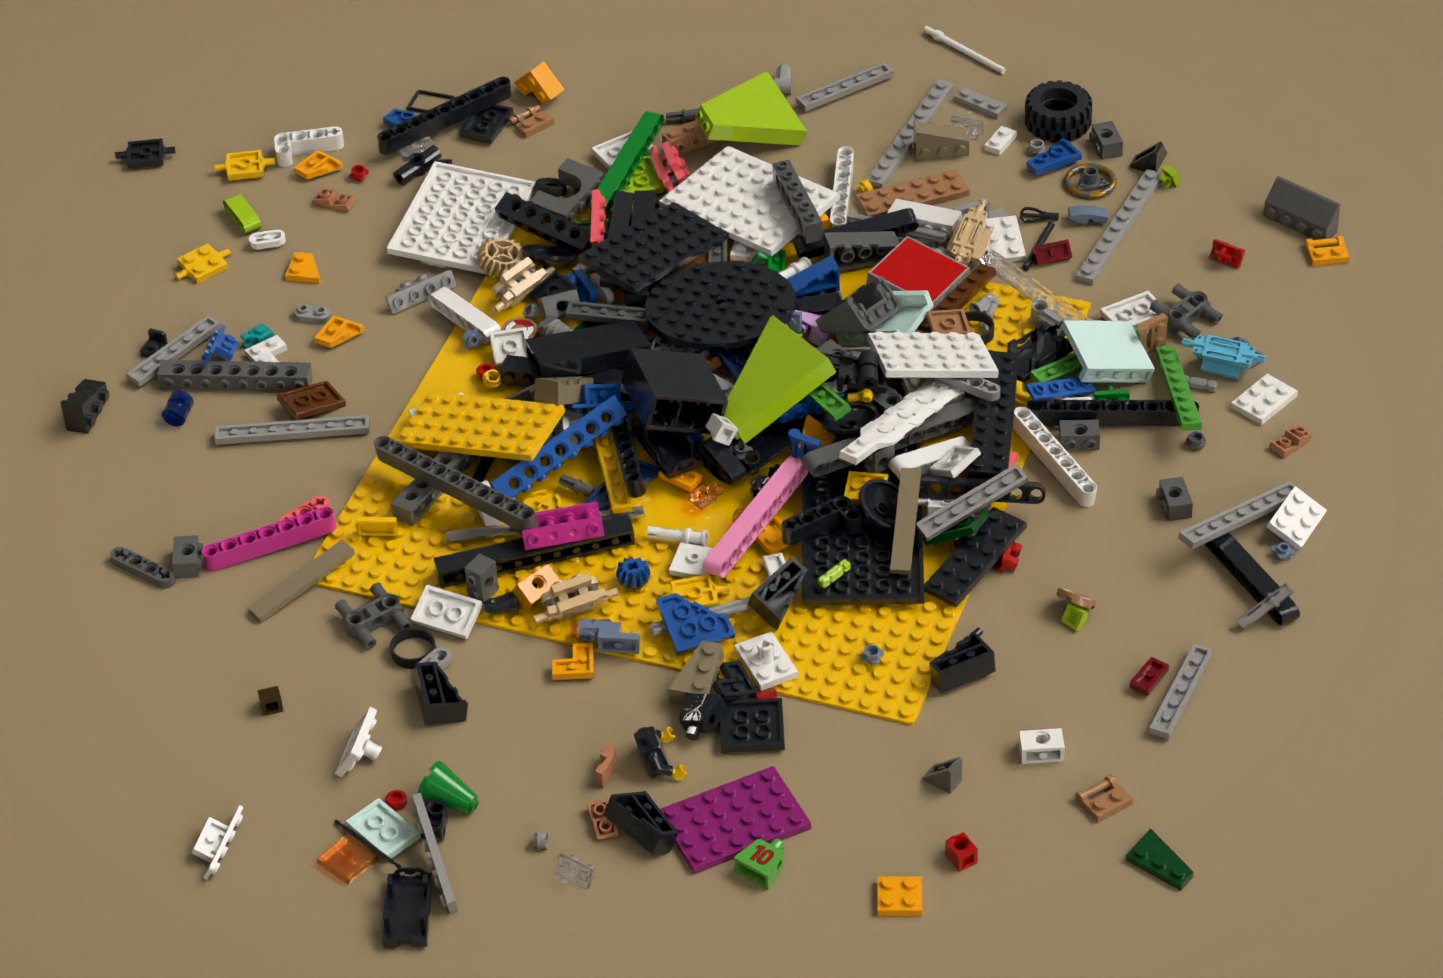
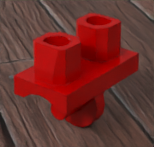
M1214 239L1209 257L1218 260V263H1226L1240 268L1245 250Z
M1013 542L999 558L997 572L1002 573L1004 568L1015 571L1019 562V558L1016 557L1020 555L1022 544Z

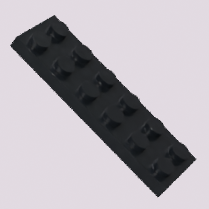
M992 507L989 511L991 515L978 529V533L972 537H966L924 584V592L957 607L1027 528L1026 522Z

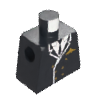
M684 694L679 722L685 729V736L689 740L695 741L700 733H712L727 709V705L720 694Z

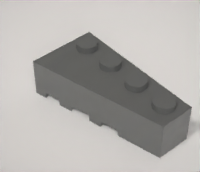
M894 231L824 233L823 259L832 255L840 268V272L878 264L899 244V241Z

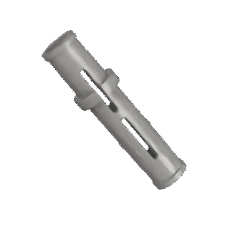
M1285 582L1273 593L1269 592L1265 599L1236 620L1245 630L1275 606H1280L1279 603L1293 594L1294 591Z

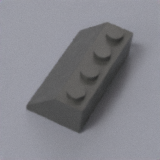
M1280 176L1276 178L1265 200L1264 216L1316 240L1332 238L1338 231L1339 203Z

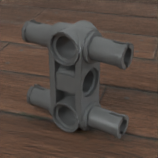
M1179 283L1173 287L1172 294L1182 299L1173 307L1167 308L1155 299L1149 307L1157 315L1164 313L1168 316V331L1173 333L1183 332L1192 340H1195L1201 330L1191 325L1193 321L1204 315L1215 324H1218L1223 316L1222 313L1211 307L1205 293L1201 291L1190 292Z
M380 582L373 584L370 588V592L373 593L376 599L355 610L351 609L345 599H341L335 604V609L343 617V624L347 628L348 635L353 638H359L366 649L373 648L377 643L370 632L392 621L396 623L400 631L412 627V623L404 615V609L400 605L399 597L395 594L387 593Z

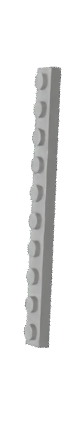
M937 80L867 177L872 187L878 189L885 187L913 147V119L929 124L954 90L953 83Z
M1146 169L1077 272L1076 281L1090 285L1095 283L1162 182L1159 180V176L1162 173Z

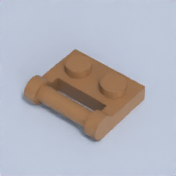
M1164 313L1138 325L1139 339L1147 355L1155 351L1156 347L1166 345L1168 316Z
M1112 774L1106 776L1098 784L1075 793L1078 803L1098 823L1133 804V798L1117 783L1116 778ZM1106 788L1110 789V791L1091 801L1088 799Z

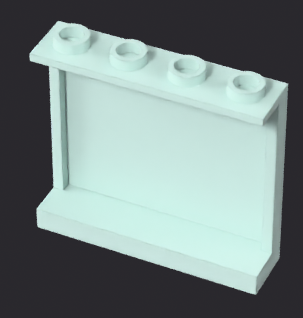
M928 290L892 291L899 302V311L868 333L878 331L884 333H913L926 317V312L930 311L934 306ZM868 333L835 334L840 346H870L867 340Z
M1064 320L1057 333L1058 336H1067L1083 367L1079 375L1081 382L1148 383L1155 370L1130 321Z

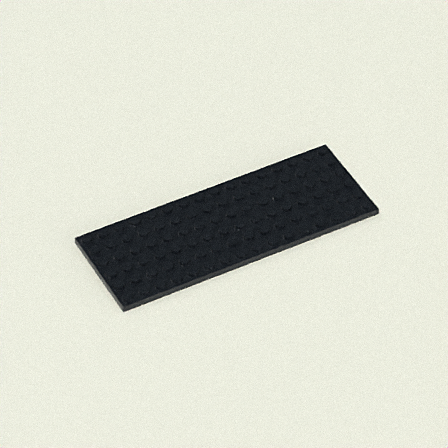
M902 379L887 380L889 387L894 388L903 398L906 396L901 385ZM836 435L838 437L834 443L851 437H843ZM920 442L895 450V456L920 449ZM864 461L819 477H813L808 472L802 481V512L835 497L844 496L849 471L864 472ZM894 473L888 475V481L899 487L900 480ZM856 505L861 511L862 529L859 533L848 534L838 525L802 541V565L807 569L802 581V605L924 604L923 535L917 527L915 528L911 574L890 573L894 531L883 529L871 522L864 514L860 505ZM918 506L916 523L922 520V506ZM846 559L850 562V570L843 573L842 576L830 583L826 588L818 585L817 579L840 561Z

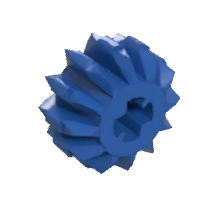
M632 556L631 559L624 558L623 562H618L616 577L620 585H624L626 589L632 587L635 590V587L642 588L643 584H648L650 569L647 561H642L641 557L634 559Z

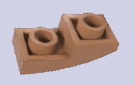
M321 189L313 201L315 204L328 209L349 211L356 199L354 195H338L336 189Z
M1296 425L1285 430L1283 437L1271 441L1269 448L1284 458L1306 444L1312 438V434L1304 427Z
M614 741L602 749L600 753L601 764L596 767L594 772L596 785L604 788L609 782L616 767L617 752L616 742Z
M608 799L587 803V810L597 841L619 836L617 826L603 815Z

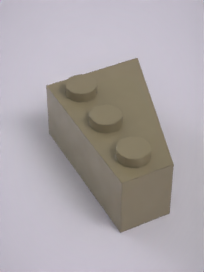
M913 119V148L916 160L969 155V138L966 128L950 125L938 126L933 122L927 124Z
M583 376L536 378L535 402L564 406L583 404L582 385H593V378Z
M702 641L668 688L670 703L682 705L684 694H715L712 685L715 680L719 679L721 671L719 667L724 660L722 643Z

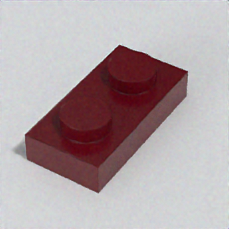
M1069 239L1032 247L1036 265L1073 257Z
M1150 657L1130 681V688L1148 696L1169 671V664Z

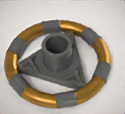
M1086 163L1071 168L1065 175L1064 184L1067 190L1080 198L1096 199L1113 192L1117 184V178L1114 172L1103 165ZM1083 171L1077 188H1075L1071 178L1078 172ZM1098 171L1106 174L1110 182L1098 176ZM1103 189V190L1098 191V192H1088V191Z

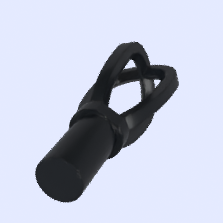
M1024 207L1020 211V219L1024 223L1058 220L1059 213L1041 211L1033 207ZM1025 210H1031V211L1038 212V213H1040V214L1023 213V212H1024ZM1023 216L1040 218L1034 220H1025Z

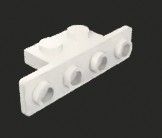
M239 805L228 826L211 817L206 821L191 852L210 863L203 879L207 880L210 874H216L220 863L217 861L219 858L223 859L228 850L225 844L232 841L236 833L233 828L234 826L238 827L243 818V815L240 814L243 806Z

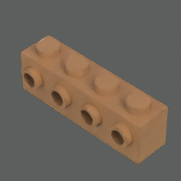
M696 120L662 133V143L668 141L670 145L675 146L679 153L678 156L719 141L708 140Z

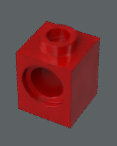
M965 832L945 840V855L959 872L978 863V849Z

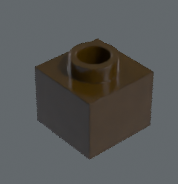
M278 686L257 690L263 716L283 712Z

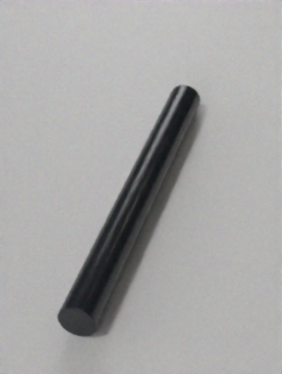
M1048 222L1035 246L1043 245L1055 227L1053 222ZM1033 250L1022 266L1024 271H1028L1035 260Z

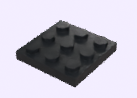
M782 698L724 701L727 709L720 719L721 753L785 750Z

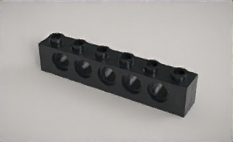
M506 192L494 208L500 219L559 247L573 250L577 255L592 248L590 242L591 229H584L574 221L569 222L559 214H552L547 208H540L532 201L523 200L517 194L512 195Z

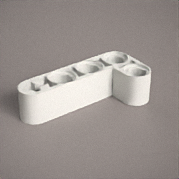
M326 127L277 134L274 137L278 166H291L293 164V155L314 153L317 150L325 152L343 148L342 129L340 127Z

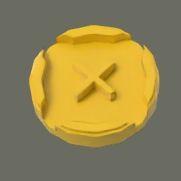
M548 490L532 492L522 502L532 507L535 512L562 508L560 497Z

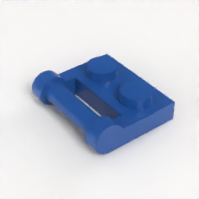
M798 429L789 430L791 457L802 459L806 453L821 448L820 440L801 434Z

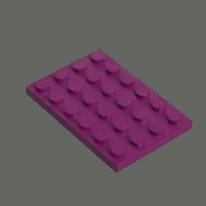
M774 766L660 809L679 832L674 843L694 874L733 860L737 854L757 839H762L770 844L774 839L782 841L812 829L810 820Z

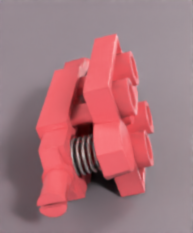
M666 141L661 144L664 150L663 153L659 152L657 146H652L650 150L657 175L663 183L666 192L669 193L676 188V183H682L690 176V173L685 168L687 165L684 159L678 156L679 153L676 147Z

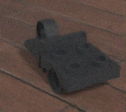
M843 351V355L821 352L830 360L836 371L824 383L833 382L837 378V391L842 392L843 386L846 384L848 389H870L875 393H886L887 377H885L878 363V355L874 351H863L860 353L859 358L853 357V352H850L849 355H846V351Z

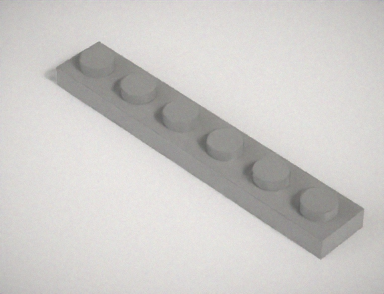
M883 62L796 97V103L806 112L894 76V71Z
M207 315L126 373L127 380L141 387L158 374L161 360H178L213 335L216 329L220 330L221 322Z
M1016 463L918 521L916 527L926 541H929L1028 482V477Z
M1193 644L1149 727V734L1169 740L1213 656V649Z
M421 793L412 795L414 804H411L414 817L419 816L420 819L416 823L420 835L424 834L426 838L422 842L425 852H430L431 857L428 858L431 871L436 870L437 875L433 877L437 889L442 888L443 894L439 895L443 907H448L450 914L458 912Z

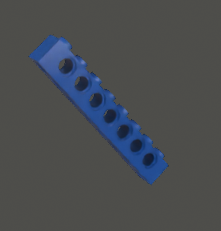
M611 396L545 443L533 461L521 460L489 483L491 488L513 499H517L516 494L520 491L525 493L533 487L531 485L532 482L535 480L538 482L542 481L548 476L546 472L551 469L557 470L564 465L562 463L563 460L566 458L571 460L579 454L578 449L581 447L584 449L588 448L594 443L592 439L597 436L599 438L609 433V427L612 425L617 427L625 421L623 417L627 415V412L616 396ZM601 414L607 415V423L601 420ZM587 424L593 428L592 434L586 431ZM571 435L577 438V445L571 443ZM556 446L562 449V456L555 453ZM541 457L546 459V467L540 464L539 460ZM525 468L531 471V478L525 476ZM510 479L516 482L515 489L509 487Z

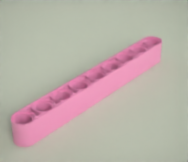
M789 456L705 558L703 563V571L705 573L722 578L729 573L807 476L809 471L801 463L802 459Z

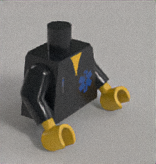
M653 726L642 727L634 733V737L641 758L651 778L663 774L667 776L673 775L676 780L681 781L688 774L685 772L687 768L680 764L676 769H673V766L669 765L662 741L669 743L676 737L670 734L673 731L671 727H667L663 732L655 729Z

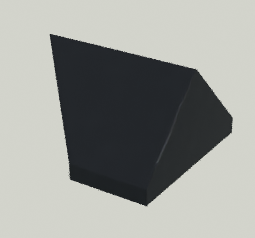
M1160 141L1135 155L1129 166L1141 171L1148 169L1157 172L1167 155L1163 143Z

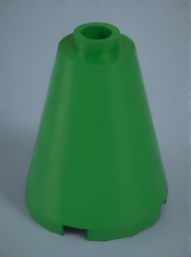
M437 761L429 769L432 773L428 777L424 776L417 794L421 793L423 800L427 802L441 799L446 803L447 808L468 814L470 811L474 812L479 804V801H477L478 796L446 764Z

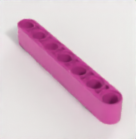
M322 507L209 544L202 549L205 567L209 571H216L331 533L337 528L333 509Z

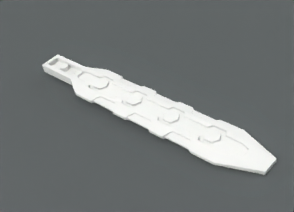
M929 378L916 391L906 395L901 402L888 408L879 418L870 421L860 429V437L842 449L839 458L857 465L874 451L896 444L904 438L906 433L920 426L926 418L943 409L945 404L959 397L964 391L941 383L934 378Z

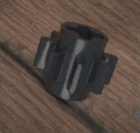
M758 475L757 478L754 477L749 484L752 486L750 492L753 497H756L770 478L768 476Z

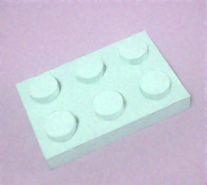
M380 798L346 820L348 828L390 858L395 857L421 838L416 828Z

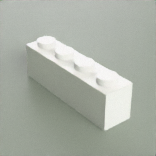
M897 198L887 212L912 208L919 227L945 232L947 238L952 237L958 221L962 222L963 220L962 211Z

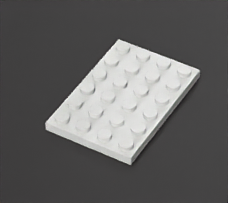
M880 331L868 333L867 340L872 350L878 355V363L885 377L998 378L999 371L979 334L969 332L967 335L950 332L949 334H940L938 332L884 333Z

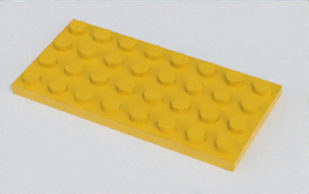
M429 391L396 441L414 449L533 461L565 413L564 405Z

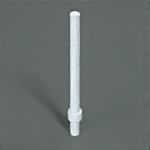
M928 26L924 27L923 31L931 35L934 40L942 41L1001 74L1005 73L1006 68L945 36L943 32Z

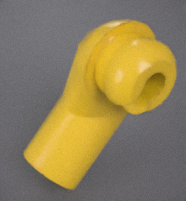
M1017 380L1015 399L1028 403L1031 400V396L1023 392V383Z
M870 389L848 393L849 403L856 401L868 403L873 398V392Z

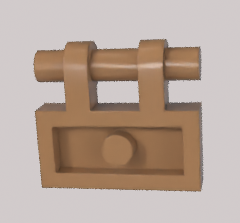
M535 105L527 107L521 113H515L508 120L511 125H516V130L520 134L528 138L554 125V118L545 111L539 112L541 111L540 106Z

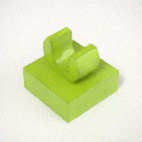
M1167 163L1161 167L1163 174L1159 176V180L1162 181L1161 185L1167 188L1173 184L1177 188L1182 183L1178 172Z
M1068 603L1061 621L1075 631H1080L1089 615L1087 611L1078 605Z

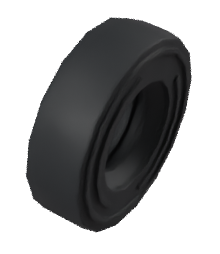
M540 178L535 182V192L540 190L554 197H560L566 194L567 185L559 182L557 178Z

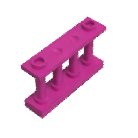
M597 501L535 512L539 527L522 530L521 532L525 550L604 536L602 518L599 515Z

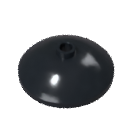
M530 244L522 247L524 256L529 257L533 263L541 265L545 270L550 266H564L573 262L577 257L575 251L558 246Z
M848 403L851 411L837 421L826 412L821 415L820 421L821 426L829 433L843 437H853L860 435V429L870 421L879 418V412L875 407L868 404Z
M871 479L861 487L859 491L860 506L867 518L875 525L894 531L899 487L884 479Z

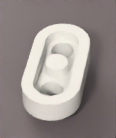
M282 230L257 232L249 237L250 247L256 250L280 247L286 242L285 233Z

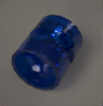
M181 390L172 392L162 411L163 420L172 426H182L194 405L193 398L190 394Z

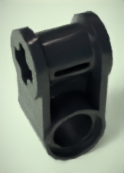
M434 799L428 803L426 811L435 838L443 841L448 822L447 807L443 800ZM421 834V839H426L424 834Z

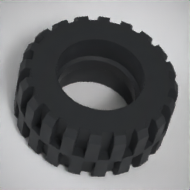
M1057 80V82L1048 81L1045 84H1039L1038 87L1035 86L1027 94L1025 99V125L1034 136H1039L1041 140H1049L1050 142L1059 141L1063 137L1066 140L1073 141L1075 138L1082 137L1089 130L1092 123V98L1080 85H1074L1069 81L1062 82V80Z

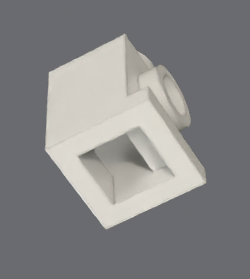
M714 413L705 426L711 432L710 435L714 441L728 446L738 431V428L728 418Z

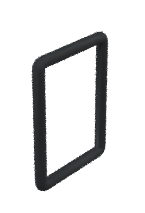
M418 90L407 106V109L417 112L427 111L426 109L411 107L419 93L450 99L455 98V96Z

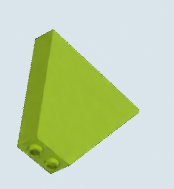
M764 72L701 104L695 119L708 140L802 146L807 133L806 128L768 72Z
M774 315L770 317L727 398L729 402L724 417L728 418L738 428L734 439H740L744 444L836 373L830 360Z

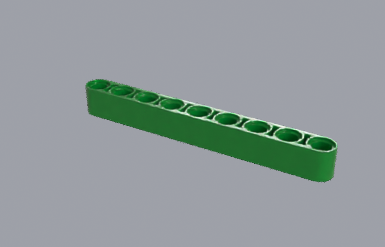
M649 111L644 112L597 188L600 190L601 196H605V215H609L613 209L616 190L624 191L661 130L664 122L663 114ZM592 198L590 200L589 210H592Z

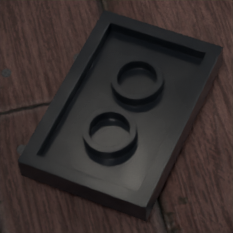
M496 104L469 117L459 131L460 137L492 144L508 122V119L513 115V108Z

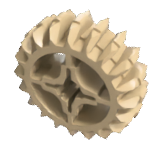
M500 236L498 239L494 237L491 240L486 239L479 247L477 253V263L480 269H483L484 273H489L490 276H496V278L500 277L504 270L513 268L517 261L526 259L522 253L520 243H514V239L510 241L507 237L501 239Z

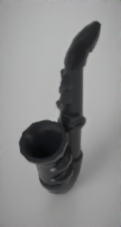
M532 583L535 588L538 587L536 583ZM511 591L494 598L491 597L483 603L482 608L484 612L489 614H501L503 612L518 613V599Z

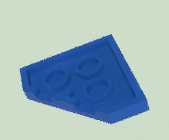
M676 593L656 599V605L677 655L696 650L702 641L719 643L735 638V632L726 615L714 613L708 607L697 602L692 603L685 600L683 596Z

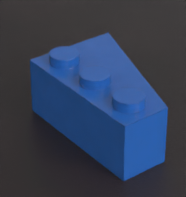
M831 255L787 278V280L794 288L796 299L822 293H832L840 290V268Z

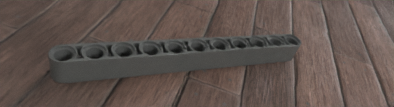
M972 397L946 405L937 413H933L920 426L906 433L904 438L895 444V450L973 424L975 399ZM860 435L810 451L802 457L801 463L813 477H819L854 465L840 459L839 455L842 449L859 438Z
M380 436L374 440L373 444L378 459L381 462L521 532L522 530L539 527L535 511L532 507L388 436Z

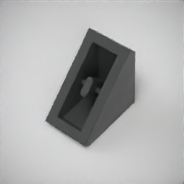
M957 757L934 764L923 777L924 781L951 794L962 781V759Z

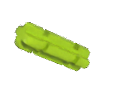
M846 559L840 561L817 579L818 585L826 588L830 583L842 576L843 573L850 570V562Z

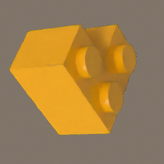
M544 61L514 82L523 96L533 91L537 100L542 105L564 90Z

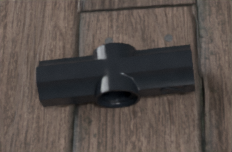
M432 145L422 153L411 154L409 162L393 172V177L397 183L402 185L414 176H423L426 173V168L433 164L434 160L442 157L438 147Z

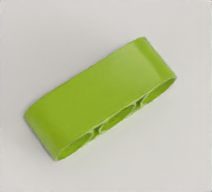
M241 194L223 200L225 211L243 234L261 228L258 215Z

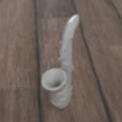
M987 293L978 302L971 303L969 311L983 312L993 319L995 310L999 306V299L995 294ZM981 322L980 332L982 335H985L989 332V326Z

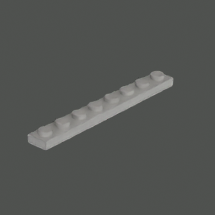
M369 415L215 426V444L370 433Z
M1290 481L1180 531L1178 539L1191 549H1194L1279 509L1296 485Z

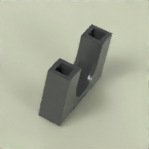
M567 158L558 168L559 182L571 186L579 192L568 198H558L538 190L529 201H532L540 208H547L552 214H559L567 221L572 222L576 220L581 212H584L586 206L590 203L592 190H596L604 178V172Z

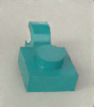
M261 323L248 330V333L245 332L240 335V338L244 340L241 345L244 348H249L254 343L258 344L273 337L274 331L264 323Z

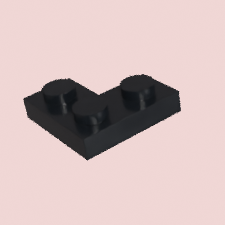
M740 661L723 662L719 669L725 679L715 680L712 687L716 694H720L724 701L748 699L756 696L758 692Z

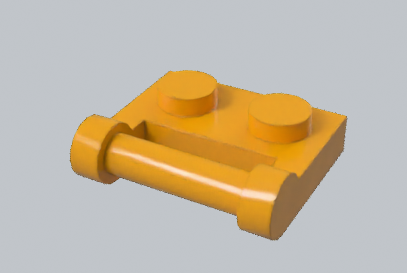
M1343 235L1329 239L1312 240L1310 238L1305 240L1306 250L1312 266L1349 263V254L1344 244Z
M777 513L755 539L769 555L790 546L784 544L782 537L771 527L775 525L782 531L781 525L783 521Z

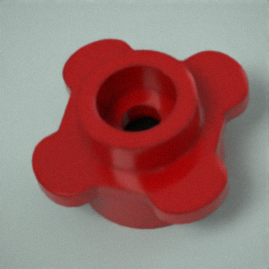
M355 165L351 168L349 179L363 181L365 176L369 174V170L365 169L362 165Z

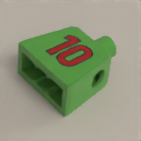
M757 839L734 857L735 872L769 890L784 866V852L782 851L785 847L784 843L779 839H774L770 844L762 839Z

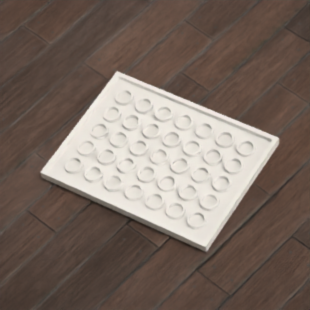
M730 146L725 147L659 200V206L662 208L672 202L680 204L682 207L708 220L716 227L722 228V230L729 233V238L769 256H773L800 233L773 181L772 164ZM798 176L819 216L840 200V193Z
M435 161L387 246V254L489 275V273H484V270L480 269L477 263L479 247L486 239L491 240L492 237L498 239L499 236L501 239L507 237L510 240L516 228L515 225L500 219L494 208L506 192L512 195L517 194L525 201L530 200L535 191V182Z

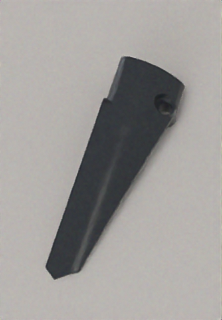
M823 413L810 416L821 423L820 418ZM806 417L793 419L786 423L774 425L771 423L746 443L753 450L746 451L743 454V460H739V457L729 450V447L736 445L738 440L733 438L728 446L714 441L711 436L699 444V456L703 460V466L715 478L727 485H733L748 475L754 476L759 473L762 466L791 446V440L788 435L790 429H798L802 434Z

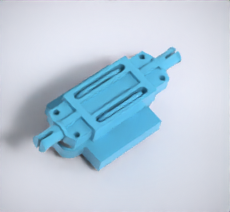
M1197 335L1195 340L1183 338L1181 344L1182 346L1193 348V355H1196L1198 360L1203 361L1200 368L1201 372L1236 380L1239 379L1241 370H1249L1253 361L1264 364L1266 360V355L1255 354L1254 347L1248 346V343L1213 335H1207V337Z

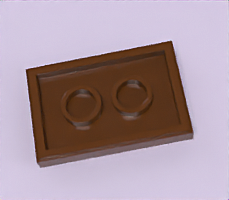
M328 381L277 394L278 402L295 420L346 406V400Z

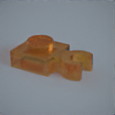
M714 480L710 482L707 488L702 485L690 492L688 500L699 509H703L716 501V496L724 493V486L722 485L717 488V481Z

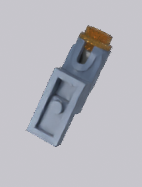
M580 619L577 622L572 621L571 638L585 642H597L599 652L640 654V635L637 633H622L621 622H612L610 619Z

